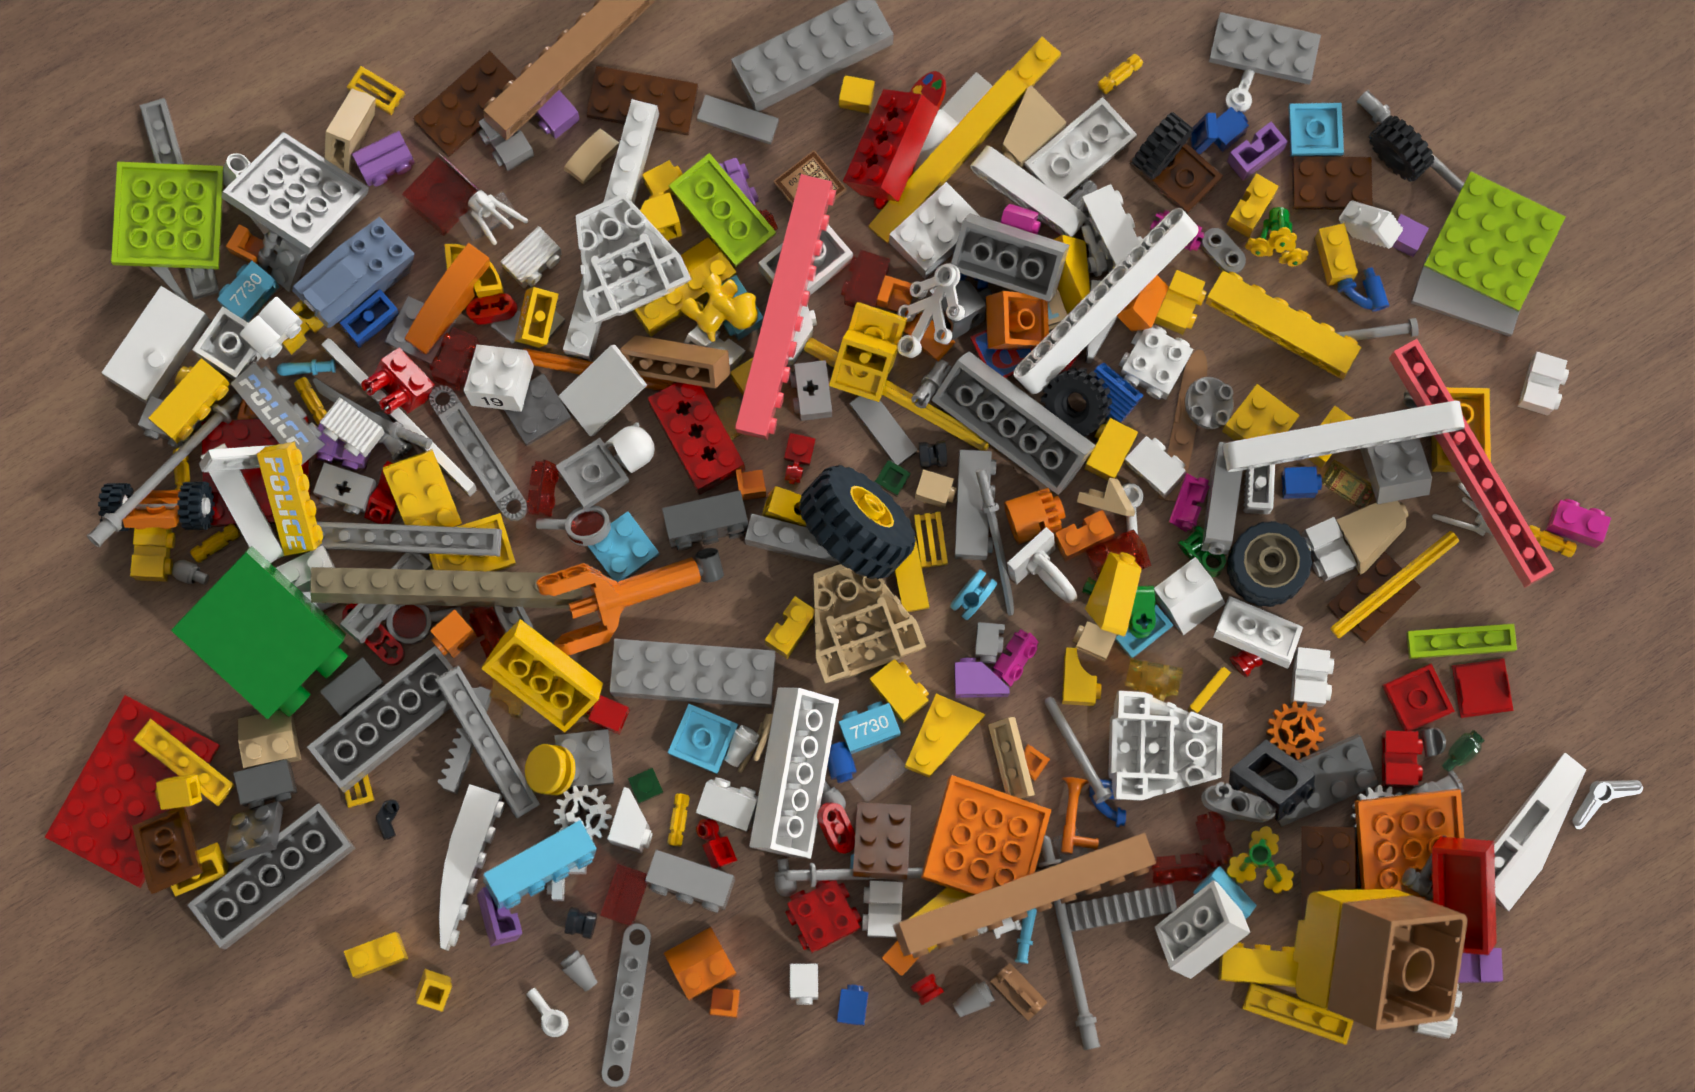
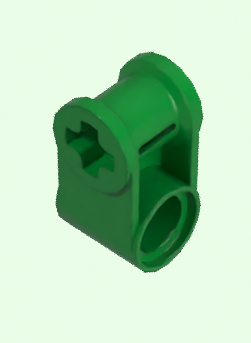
M1196 526L1194 528L1195 532L1184 541L1180 540L1177 545L1187 558L1192 560L1196 557L1209 575L1216 577L1223 571L1226 557L1224 554L1215 555L1209 551L1201 550L1204 530L1200 526ZM1212 557L1216 558L1220 566L1210 568L1206 564V560Z
M1153 585L1137 586L1128 624L1130 633L1136 638H1146L1156 625L1155 590ZM1140 619L1143 620L1144 624H1148L1145 629H1142V626L1137 624Z

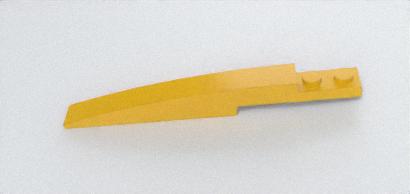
M1041 37L1010 71L1007 70L914 172L908 179L899 202L890 200L868 227L888 244L889 234L953 175L992 133V129L1025 95L1027 88L1031 85L1033 87L1061 57V52L1045 38Z

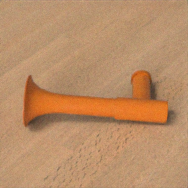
M1063 777L1062 780L1068 785L1069 795L1061 853L1073 854L1074 846L1097 850L1099 838L1075 836L1079 795L1083 786L1088 784L1089 781L1081 778Z

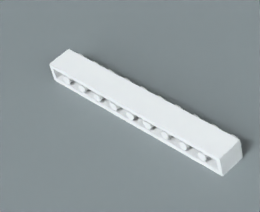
M631 100L604 202L624 193L635 204L659 116L656 105ZM582 278L563 351L568 356L591 361L602 322L595 324L583 298L584 282Z

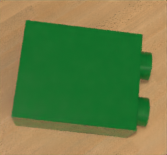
M253 546L233 564L171 630L266 719H269L278 708L289 718L311 695L301 684L315 670L327 679L348 657L339 647L346 633L314 603H311L308 597Z

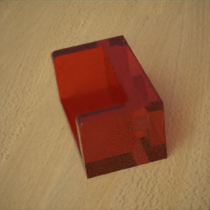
M618 864L600 916L632 927L647 887L645 881L647 873Z

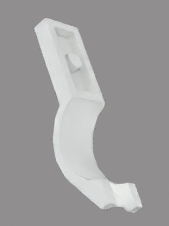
M977 72L942 109L938 110L915 163L914 172L992 88V85Z

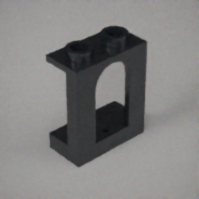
M1264 740L1230 769L1229 784L1233 790L1237 791L1246 786L1276 808L1275 820L1280 821L1285 815L1292 814L1297 805L1304 799L1308 800L1315 791V773L1268 740ZM1274 761L1296 777L1297 785L1290 790H1280L1258 774Z

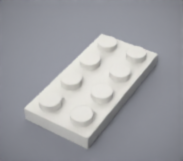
M1102 97L1030 157L1024 166L1037 180L1065 198L1137 137V134Z

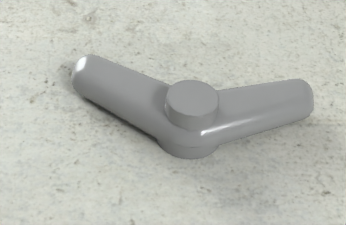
M1639 780L1593 782L1588 795L1573 817L1572 822L1575 828L1582 829L1603 803H1607L1613 798L1640 794L1643 791L1642 783Z

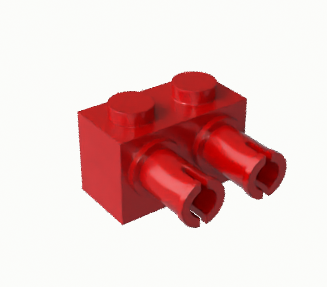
M399 347L380 360L374 374L363 380L361 386L364 391L371 388L366 393L370 396L384 388L389 395L379 401V405L382 410L389 407L384 413L391 414L400 406L407 413H410L424 404L435 384Z

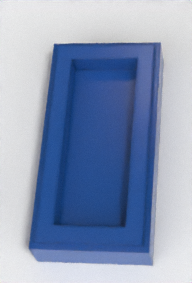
M1207 113L1192 127L1194 130L1190 136L1191 148L1198 154L1203 153L1218 138L1216 113Z

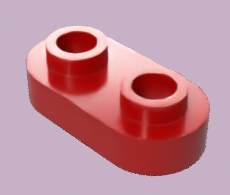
M827 802L823 804L818 810L817 820L830 848L837 853L845 854L851 852L855 847V831L844 808L837 803ZM839 835L841 836V841H840V843H838V837H839Z

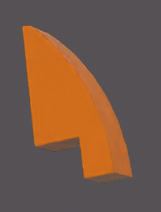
M468 243L431 292L407 332L405 340L426 355L475 297L474 284L490 266V258Z

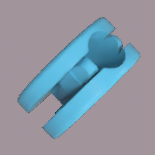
M982 569L972 576L950 604V608L954 611L962 605L965 610L961 617L965 620H968L980 608L997 585L993 578L983 588L979 585L986 575Z

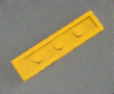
M152 719L146 723L133 739L177 775L197 774L201 794L217 806L222 803L235 786V784Z
M1253 983L1249 984L1242 1010L1343 1045L1347 1044L1354 1022L1322 1007Z

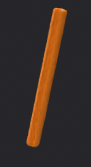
M527 348L523 349L527 350L534 366L581 375L593 363L592 361ZM641 376L647 384L645 388L661 391L675 383V381Z

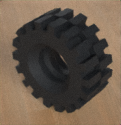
M1171 112L1153 130L1151 135L1147 137V140L1136 152L1131 164L1151 180L1155 179L1175 158L1176 154L1179 153L1194 129L1174 112Z
M1389 115L1368 137L1370 145L1374 146L1372 149L1379 155L1378 158L1381 161L1383 160L1386 163L1385 165L1393 170L1394 174H1399L1402 179H1407L1409 182H1414L1434 163V156L1431 155L1433 152L1427 147L1428 143L1422 140L1420 133H1416L1411 125L1408 126L1406 121L1403 119L1399 120L1397 116Z
M1071 368L1068 371H1063L1049 382L1050 384L1043 390L1046 394L1041 397V402L1045 403L1043 407L1084 437L1095 431L1107 420L1106 417L1111 412L1108 406L1112 404V398H1107L1106 396L1110 393L1109 387L1103 388L1102 384L1105 383L1103 378L1095 379L1097 373L1092 371L1087 374L1086 368H1081L1078 371L1076 368ZM1071 393H1079L1084 397L1086 401L1084 411L1077 412L1071 408L1068 402Z

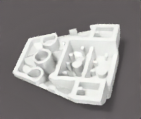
M624 193L576 215L578 246L581 250L582 261L580 267L584 282L583 298L595 324L617 315H624L675 291L674 289L692 280L681 255Z
M1117 691L1114 702V715L1110 718L1108 775L1112 779L1114 799L1141 801L1221 778V723L1192 711L1187 712L1176 707L1173 703L1160 701L1146 692Z

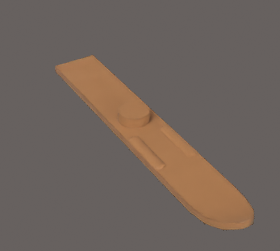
M1196 350L1186 363L1167 452L1171 458L1175 455L1186 465L1184 467L1186 473H1188L1197 424L1191 420L1186 411L1185 396L1188 388L1194 381L1207 377V359L1203 350ZM1184 478L1165 499L1160 494L1158 499L1176 503Z

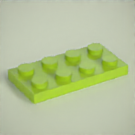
M710 153L669 185L670 190L735 267L776 235V231Z

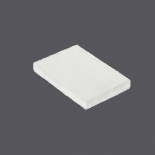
M611 345L558 397L589 436H594L640 393L647 384L617 346Z
M1229 596L1213 637L1288 669L1303 627Z

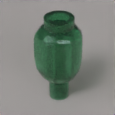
M1472 730L1470 733H1463L1450 747L1448 759L1442 764V767L1447 772H1450L1456 766L1468 764L1481 752V744L1485 740L1475 730Z

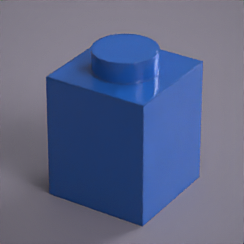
M1230 107L1216 119L1218 138L1214 141V144L1224 152L1246 134L1249 127L1247 124L1248 120L1241 111L1238 110L1236 112L1233 107Z
M1316 467L1284 468L1281 472L1283 499L1314 498L1318 490L1322 489L1321 474H1317Z
M848 984L847 989H841L837 1023L864 1026L868 992L863 991V986Z

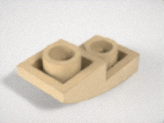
M599 129L574 153L564 166V170L584 184L601 170V163L618 150L619 142L602 129Z

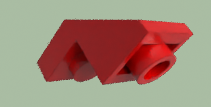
M387 461L383 465V467L389 466L394 463ZM382 469L378 487L369 497L364 518L378 524H391L398 506Z

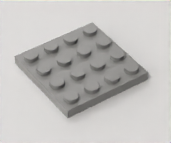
M283 132L223 190L221 198L309 255L367 195L369 187Z

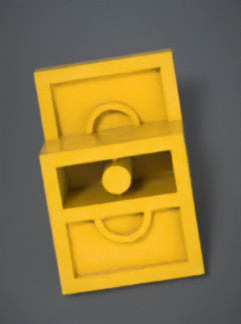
M857 302L849 329L842 339L829 386L879 402L888 374L894 365L898 352V342L902 338L907 318Z

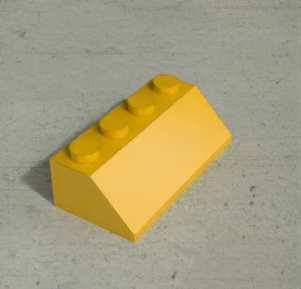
M708 237L681 254L692 280L674 289L675 291L632 310L650 337L685 315L680 309L687 299L693 298L701 304L709 299V294L702 286L709 275L716 273L722 280V283L735 275L737 276L735 269L726 256Z
M521 619L503 635L481 668L564 733L599 700L603 686L599 679Z

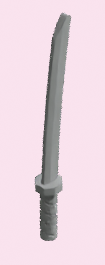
M317 378L313 379L314 385L320 394L334 403L339 397L373 422L380 425L383 430L389 432L391 437L395 439L402 437L426 449L431 447L432 439L405 429L403 424L397 421L393 423L365 409Z
M984 468L975 471L984 506L981 508L983 513H987L1007 613L1010 616L1014 614V601L995 511L999 509V505L994 503L988 476Z

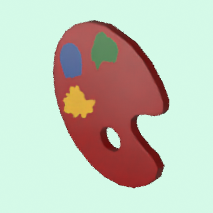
M929 72L915 83L910 93L922 94L939 109L946 92V80L940 72Z

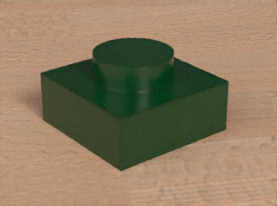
M888 460L875 482L882 489L897 497L911 476V473Z
M653 768L628 778L639 804L664 793Z

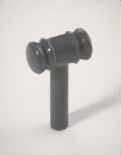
M1432 854L1421 872H1416L1414 868H1409L1401 879L1403 885H1407L1408 888L1420 894L1421 897H1425L1426 900L1433 899V881L1429 880L1432 876Z

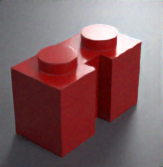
M1385 731L1382 733V787L1415 788L1418 786V781H1422L1423 768L1422 765L1417 764V755H1422L1423 741L1418 739L1417 731Z

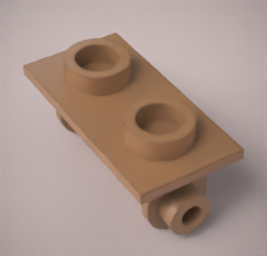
M1011 963L990 981L1027 1021L1048 1003Z

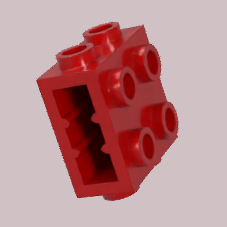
M821 880L816 883V889L808 893L802 890L790 896L791 902L787 903L789 910L785 911L791 925L797 924L802 934L797 937L804 951L809 948L811 953H814L860 929L858 923L862 922L861 916L856 907L850 908L846 900L850 895L843 882L838 884L836 880Z

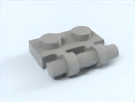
M269 229V232L265 234L263 239L264 248L260 250L258 255V266L263 270H267L268 266L273 268L270 276L290 292L299 281L307 253L287 240L282 239L278 234Z

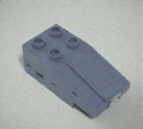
M378 217L338 246L293 286L292 291L303 304H306L314 311L315 317L327 328H331L348 314L350 315L378 290L381 289L384 293L407 276L411 271L415 253Z

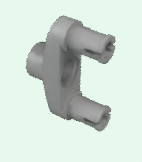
M1224 782L1208 787L1201 796L1202 803L1206 808L1219 813L1227 821L1240 819L1252 822H1266L1276 813V808L1261 797L1232 790L1231 785L1228 783L1224 784ZM1231 801L1237 804L1238 811L1232 808Z

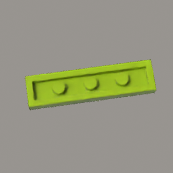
M1514 624L1417 630L1406 633L1409 659L1515 652L1517 650Z

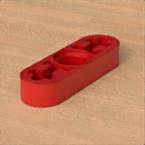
M351 603L344 608L342 612L343 620L358 604ZM380 624L378 627L381 631L380 638L375 642H371L366 638L364 643L387 665H398L405 657L404 648ZM385 642L391 649L397 647L396 653L398 657L395 659L389 657L387 659L388 653L381 645Z

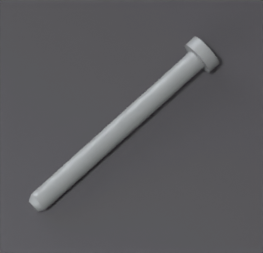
M1411 318L1408 320V323L1338 332L1337 334L1342 337L1345 335L1352 337L1357 341L1410 333L1411 337L1419 335L1417 319Z
M1052 697L1046 698L1045 705L1095 792L1093 799L1096 803L1107 800L1113 795L1110 788H1104L1055 699Z

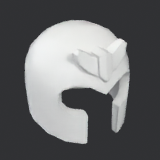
M638 422L633 426L623 428L605 443L607 448L614 445L617 454L613 457L631 473L650 462L655 451L651 436L643 428L639 427Z

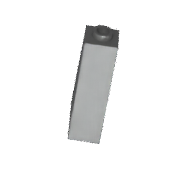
M1219 442L1211 466L1210 488L1208 490L1201 549L1215 555H1228L1233 540L1242 470L1227 472L1222 447L1225 444L1224 442Z

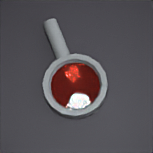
M593 505L587 510H584L582 506L573 510L567 519L538 518L536 520V528L566 530L570 541L576 545L590 546L601 542L607 537L611 530V522L606 510L600 506Z
M396 605L394 610L387 616V627L389 633L398 642L405 645H414L422 642L430 634L433 622L442 621L454 609L463 617L462 609L459 606L430 612L425 605Z

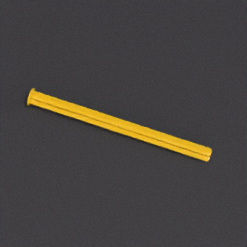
M809 338L804 346L805 352L821 361L826 360V364L834 368L839 352L814 338ZM886 380L882 393L883 396L978 450L986 451L990 444L959 420L929 403L926 408L917 407L914 405L917 400L915 402L911 400L912 393Z

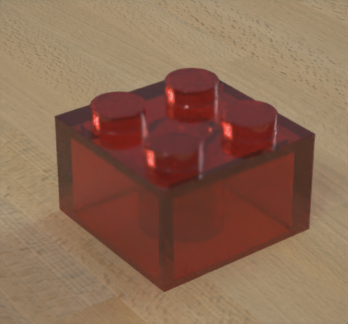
M437 156L402 193V196L407 205L445 236L470 209L468 202L476 193V190Z

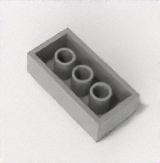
M970 213L962 222L951 264L955 265L962 274L1050 302L1056 294L1070 245Z

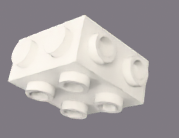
M1153 325L1152 328L1144 329V331L1139 330L1135 334L1131 342L1135 347L1131 354L1128 352L1124 354L1119 366L1123 367L1120 376L1124 377L1123 379L1134 387L1139 385L1147 390L1146 393L1151 397L1166 400L1189 360L1193 349L1189 347L1190 344L1181 338L1174 339L1166 335L1167 332L1163 328Z

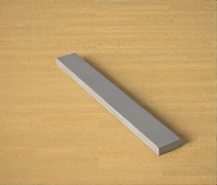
M165 98L139 105L155 163L184 164ZM185 268L195 300L220 292L214 269Z
M317 522V525L321 527L323 532V540L320 546L323 545L325 549L500 557L501 529Z

